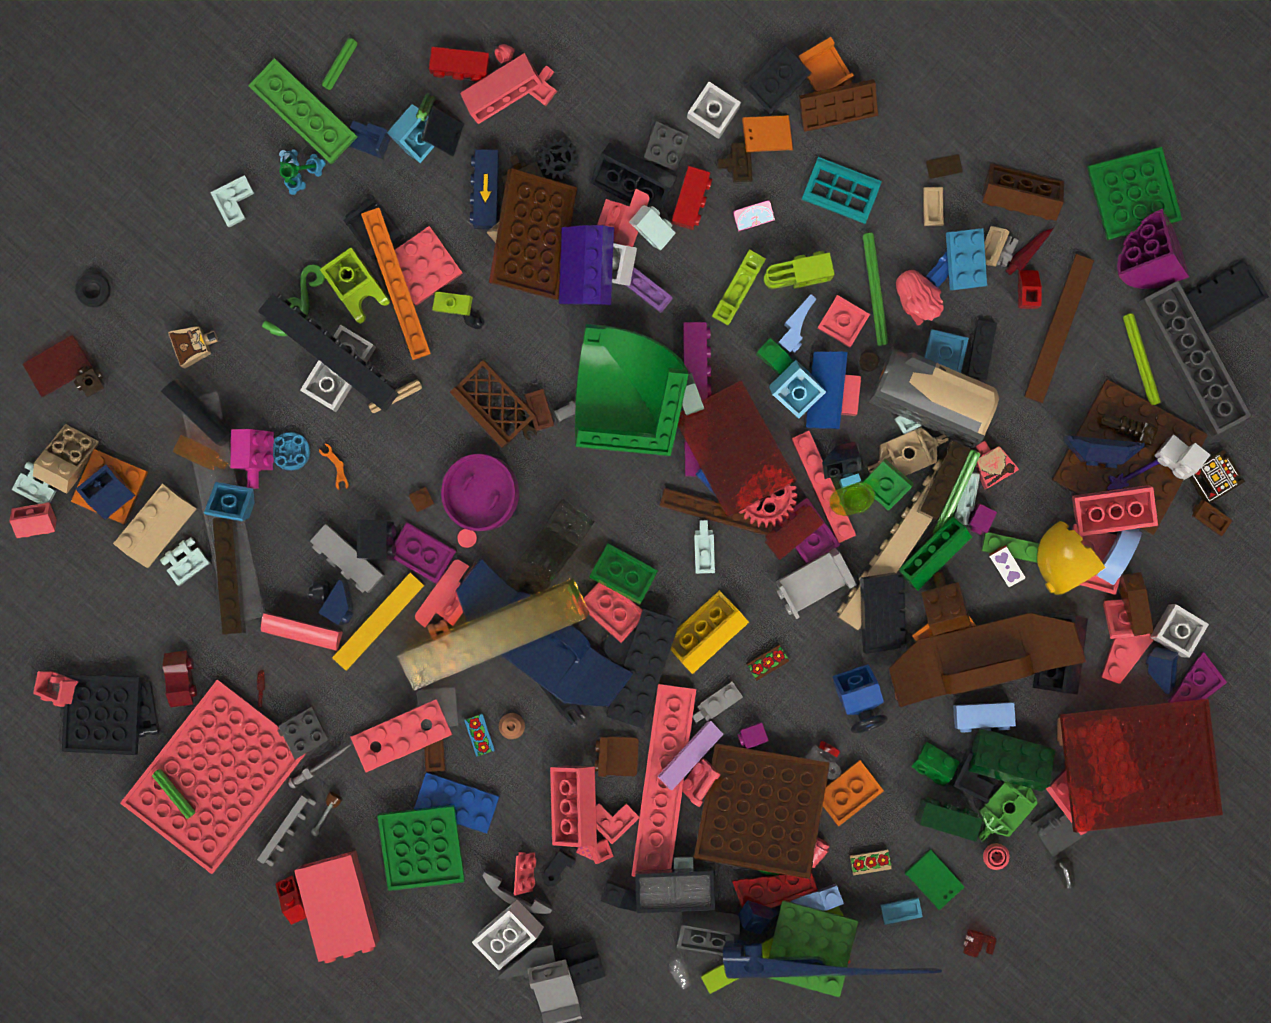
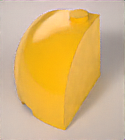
M1062 521L1053 525L1044 534L1037 553L1039 570L1047 582L1045 586L1051 594L1054 592L1055 595L1063 594L1077 587L1106 568L1091 547L1089 548L1081 543L1083 538L1075 530H1068V524Z

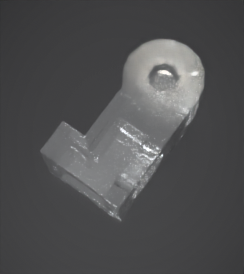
M814 745L805 759L829 762L828 778H838L841 773L840 766L833 761L823 758L821 756L823 750Z

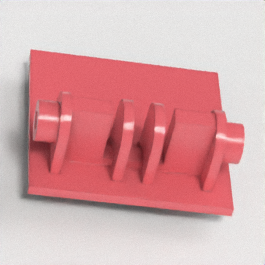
M518 852V856H516L514 895L533 891L535 886L534 868L536 867L535 852L527 854L526 852Z

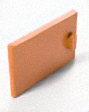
M789 115L742 118L746 152L793 150Z

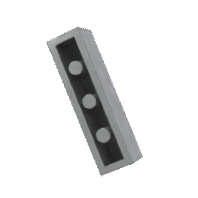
M325 524L310 540L313 544L312 548L318 554L324 553L328 557L326 561L333 567L337 565L342 570L340 573L346 579L352 578L356 582L355 587L362 593L364 591L370 593L385 576L368 560L357 558V550L328 524Z

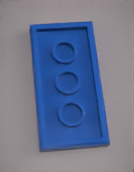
M814 352L811 375L825 389L826 393L808 409L806 428L840 429L847 352Z

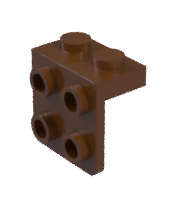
M600 736V740H596V752H599V760H595V771L598 772V776H636L639 740L634 737Z

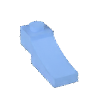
M811 294L784 324L789 331L778 342V345L788 354L791 351L795 353L802 345L800 343L802 340L800 336L802 323L808 310L816 301V298Z
M836 883L789 901L822 911H827L844 904Z

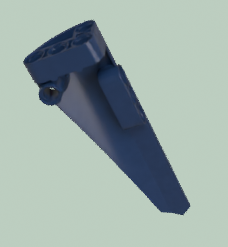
M729 940L723 946V963L728 979L929 974L942 972V969L936 968L867 969L826 966L824 959L818 956L766 959L762 957V944H746L745 940ZM818 962L821 965H813L812 963Z

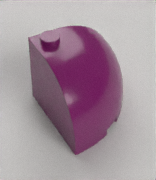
M1163 209L1143 219L1141 225L1134 232L1131 231L1125 239L1122 253L1118 256L1117 270L1118 276L1127 285L1140 289H1153L1164 287L1189 277L1180 243Z

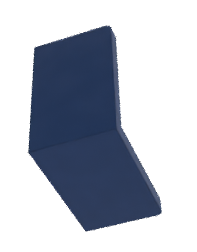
M353 121L350 128L357 138L349 147L383 159L391 139L387 134L388 131L370 123L366 126Z

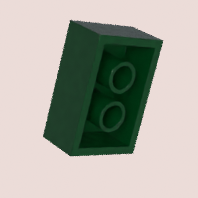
M927 797L926 800H920L914 821L919 825L976 842L983 819L978 817L979 813L964 808L961 811L956 805L945 803L944 806L941 805L940 801Z

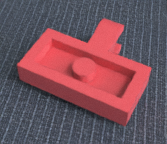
M545 66L539 75L543 85L529 93L544 106H547L557 90L546 83L554 73L548 66Z

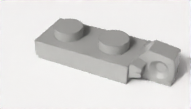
M731 681L702 701L697 706L699 711L692 718L696 723L704 717L708 721L736 703L743 696Z

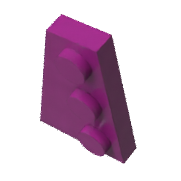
M1201 652L1168 703L1179 717H1183L1227 682L1207 655Z

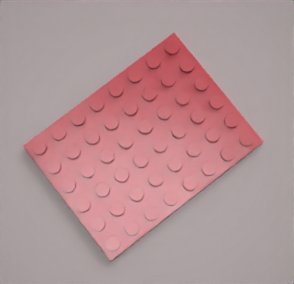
M216 680L120 804L205 870L213 874L307 753L294 759L284 737H281L277 731L279 729L278 725L220 680ZM161 769L195 810V814L187 819L152 777L154 772Z

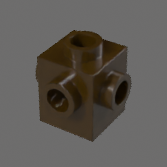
M85 365L77 370L74 383L78 390H83L87 397L104 389V384L101 380L104 377L98 368L94 369L93 365L89 367Z

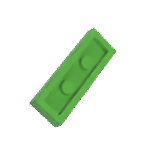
M993 533L984 534L981 551L992 553L1006 545L1014 558L1038 563L1039 543Z

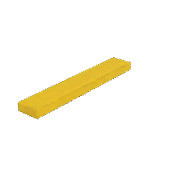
M409 573L332 658L347 671L425 585L412 573Z

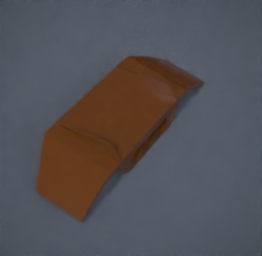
M1027 613L919 639L889 667L898 705L903 707L946 694H957L1021 679L1045 670L1085 663L1086 659L1075 623Z

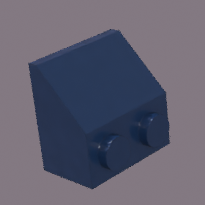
M338 580L319 611V614L337 625L349 623L354 615L352 613L354 607L347 581Z

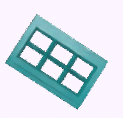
M818 157L801 200L866 224L882 181ZM820 169L835 175L831 184L817 179ZM838 177L853 182L850 192L835 186ZM815 182L830 188L826 197L812 192ZM857 184L871 189L868 199L854 193ZM833 190L848 195L845 205L830 199ZM852 197L866 202L863 212L849 207Z

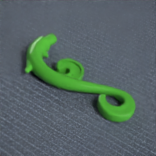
M314 264L306 266L302 271L300 278L301 300L295 297L288 299L292 303L291 308L294 306L300 307V310L307 316L309 312V298L306 276L310 272L317 275L314 282H309L311 287H317L325 281V276L320 271L321 267ZM266 320L264 321L262 327L269 330L271 334L288 336L274 324Z

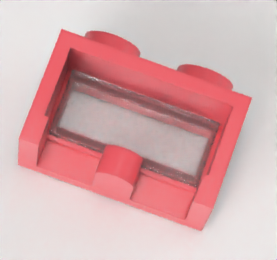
M38 671L33 694L40 696L41 700L52 701L55 706L64 707L65 704L72 703L74 689L78 681L54 671Z

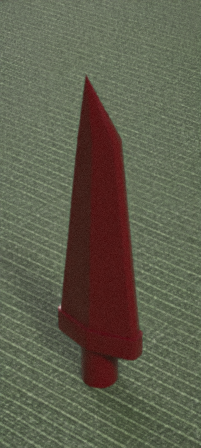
M1054 228L1042 231L1016 253L1011 261H1008L1010 266L1005 270L1006 273L1012 275L1016 269L1022 271Z

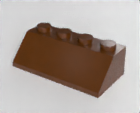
M990 163L983 190L982 203H986L989 206L1002 207L1009 211L1022 212L1026 215L1042 217L1045 220L1057 221L1064 202V181Z

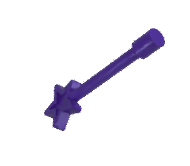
M1158 458L1124 478L1123 473L1119 474L1117 478L1111 475L1108 476L1111 484L1107 487V490H1117L1129 486L1126 481L1160 464L1157 460Z

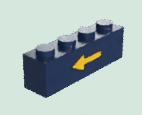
M475 149V155L471 156V166L475 167L474 174H471V186H474V193L470 194V204H474L473 212H470V223H473L474 229H491L498 221L499 152L498 150Z

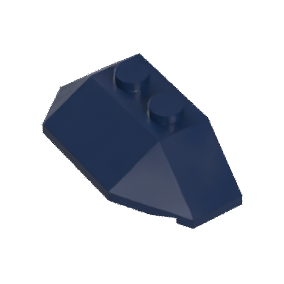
M1070 435L1063 438V441L1081 462H1086L1087 466H1098V463L1105 464L1107 468H1117V465L1124 464L1144 448L1145 443Z

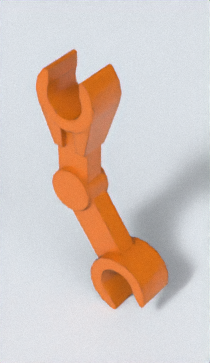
M325 444L329 448V452L324 454L321 449H319V452L335 464L337 469L336 488L340 490L339 483L344 481L346 489H348L349 482L344 473V463L333 453L332 447L329 444Z

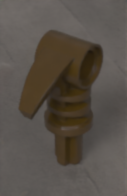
M1109 414L1103 415L1101 419L1102 425L1116 429V433L1119 435L1124 432L1125 436L1131 434V438L1137 436V442L1153 446L1158 426L1147 422H1141L1140 425V422L1136 421L1134 423L1132 419L1127 421L1128 418L1124 415L1121 418Z

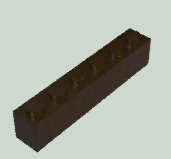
M213 518L222 635L246 633L237 520Z

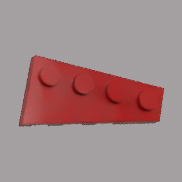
M812 873L810 879L781 874L732 880L742 908L747 900L773 908L781 905L783 900L792 901L818 891Z

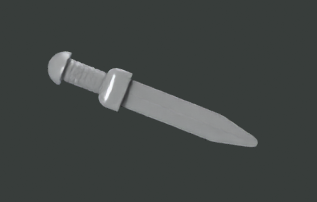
M351 745L337 751L315 767L311 768L309 766L305 768L300 775L294 779H289V786L297 788V785L304 780L314 777V771L340 755Z

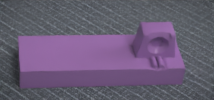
M633 267L630 286H625L661 313L673 299L672 296Z

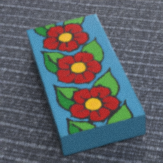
M480 714L464 720L476 757L495 751L484 715Z

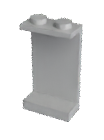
M834 548L777 580L775 583L778 588L775 590L779 598H784L787 603L784 605L789 615L793 614L798 619V611L844 585L851 589L857 584L840 552Z
M566 960L527 969L530 987L534 989L542 1013L543 1023H565L582 1019L579 1000Z

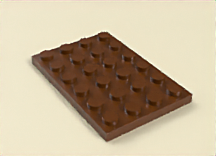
M508 169L489 279L490 284L558 300L562 227H571L577 187L516 169Z

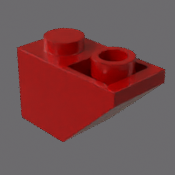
M1019 270L1018 308L1038 309L1042 301V285L1039 271Z
M292 875L275 883L282 913L292 925L307 918L295 877Z

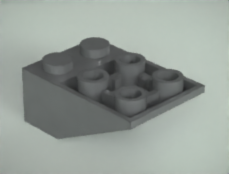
M554 939L533 943L500 970L498 979L511 981L515 979V976L523 975V978L529 977L527 969L557 962Z

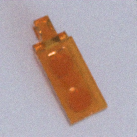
M180 435L172 451L213 470L214 466L225 470L228 464L218 459L220 454L216 453L217 451L184 435Z

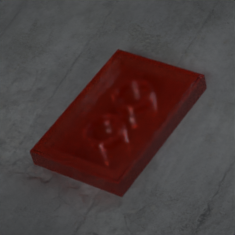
M73 335L23 363L41 397L47 396L74 380L79 368L85 365L91 366Z

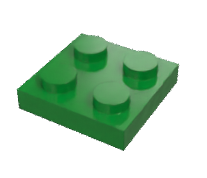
M884 459L860 486L887 510H890L911 489L914 483L888 460Z

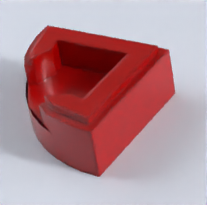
M821 741L818 746L835 757H838L840 753L839 749L824 741Z

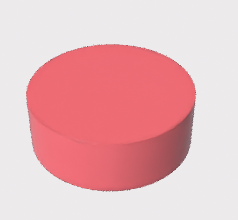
M463 529L458 534V543L462 547L470 548L476 544L477 535L474 531Z

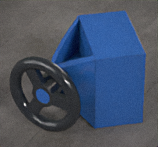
M869 664L832 676L837 695L846 714L858 715L860 722L851 727V732L861 733L869 731L887 722V716H874L872 711L884 701L879 683Z

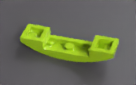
M749 249L727 291L712 315L713 318L729 326L766 258Z

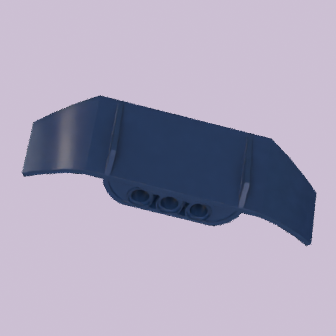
M479 559L456 589V594L471 633L563 703L609 707L633 675L632 672L613 663L592 649L589 641L580 631L535 597L524 592L515 591L482 559Z

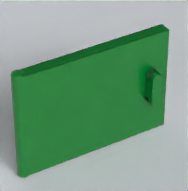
M932 849L905 872V875L916 884L938 910L943 908L964 888L963 884L933 853Z

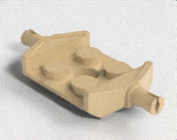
M918 428L881 444L878 463L867 468L868 470L875 469L886 459L906 476L936 463L937 446L949 441V439L945 438L947 437L946 435L933 438L926 430ZM906 448H911L914 451L913 458L908 459L904 456Z

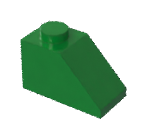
M771 338L756 353L779 376L794 362Z

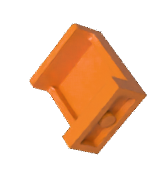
M832 37L798 56V59L812 72L807 79L815 92L852 84L851 81L854 78V74H850L834 47L835 42Z

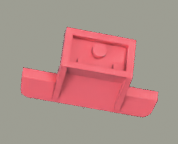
M635 189L630 206L606 199L597 225L614 227V242L633 247L638 231L629 221L643 205H648L649 195Z
M460 560L452 562L415 614L416 621L423 627L428 625L436 613L454 626L463 613L456 589L461 584L459 580L469 568V565Z

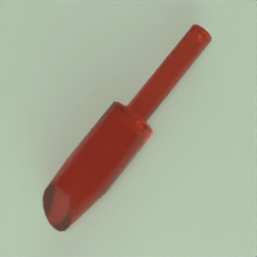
M264 670L259 671L257 676V690H259L258 707H262L263 690H265Z

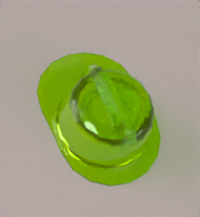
M856 483L835 491L830 497V507L833 512L842 516L864 513L873 504L875 492L867 483Z

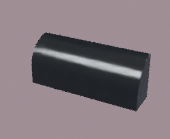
M175 379L161 390L215 444L223 447L231 439V428L181 380Z

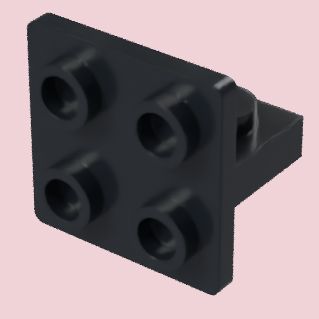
M594 939L558 950L560 961L566 960L574 987L605 977Z

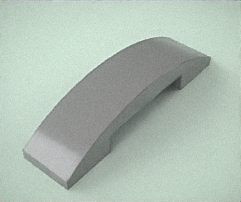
M485 870L482 876L486 883L501 899L510 905L518 900L529 912L551 913L552 906L538 898L535 899L533 904L500 887L502 878Z

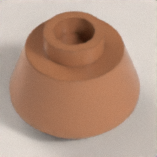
M516 713L504 715L499 722V731L507 739H516L525 730L523 718Z

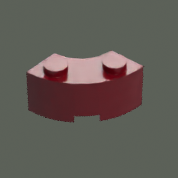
M187 650L164 653L162 667L165 675V694L170 708L193 705V698L197 696L196 685H193L191 670L194 669L193 658H189Z

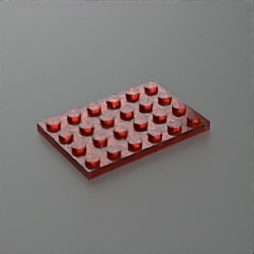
M742 381L703 400V410L686 415L685 411L680 412L677 426L727 518L796 482L795 476Z

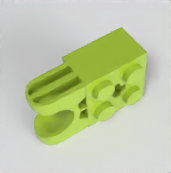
M349 248L320 269L358 323L361 324L366 319L362 310V301L366 297L373 296L384 306L390 304V299L354 248ZM346 271L352 272L350 279L344 277Z
M818 251L810 257L799 255L794 257L792 261L771 265L764 276V283L770 289L793 285L795 289L831 281L835 274L830 252Z

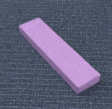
M708 720L657 777L670 790H673L720 739L723 733L712 721Z

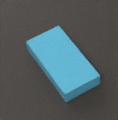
M918 897L880 905L885 925L923 917Z

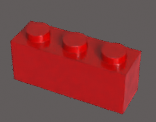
M431 47L429 71L434 77L438 78L452 76L456 80L471 78L472 81L479 82L488 76L489 53Z
M688 166L671 224L694 230L695 225L699 226L702 215L698 213L700 207L704 208L707 200L704 193L706 189L710 190L713 180L709 178L710 172Z

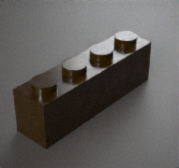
M955 441L949 443L917 509L918 513L933 520L938 519L971 449Z

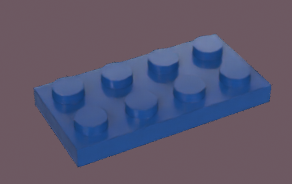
M426 772L414 809L455 805L457 824L487 834L500 796Z

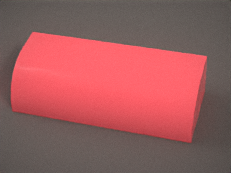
M524 53L460 94L470 115L480 124L543 84L532 63Z
M263 613L261 632L336 651L339 649L343 633L342 631L270 613Z

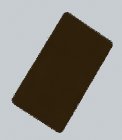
M959 154L926 161L930 179L963 172Z

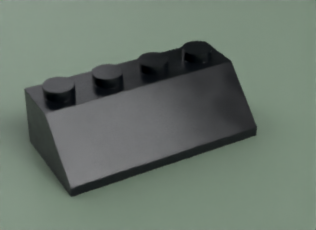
M608 143L600 156L590 183L629 203L632 201L635 189H638L649 195L650 199L647 207L653 206L660 212L677 177Z
M1043 612L1042 616L1075 623L1084 653L1088 618ZM1082 663L1035 673L1033 688L1078 695Z

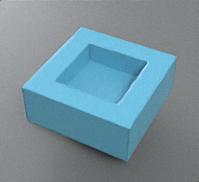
M859 473L843 475V479H840L839 484L841 489L859 484L861 482Z

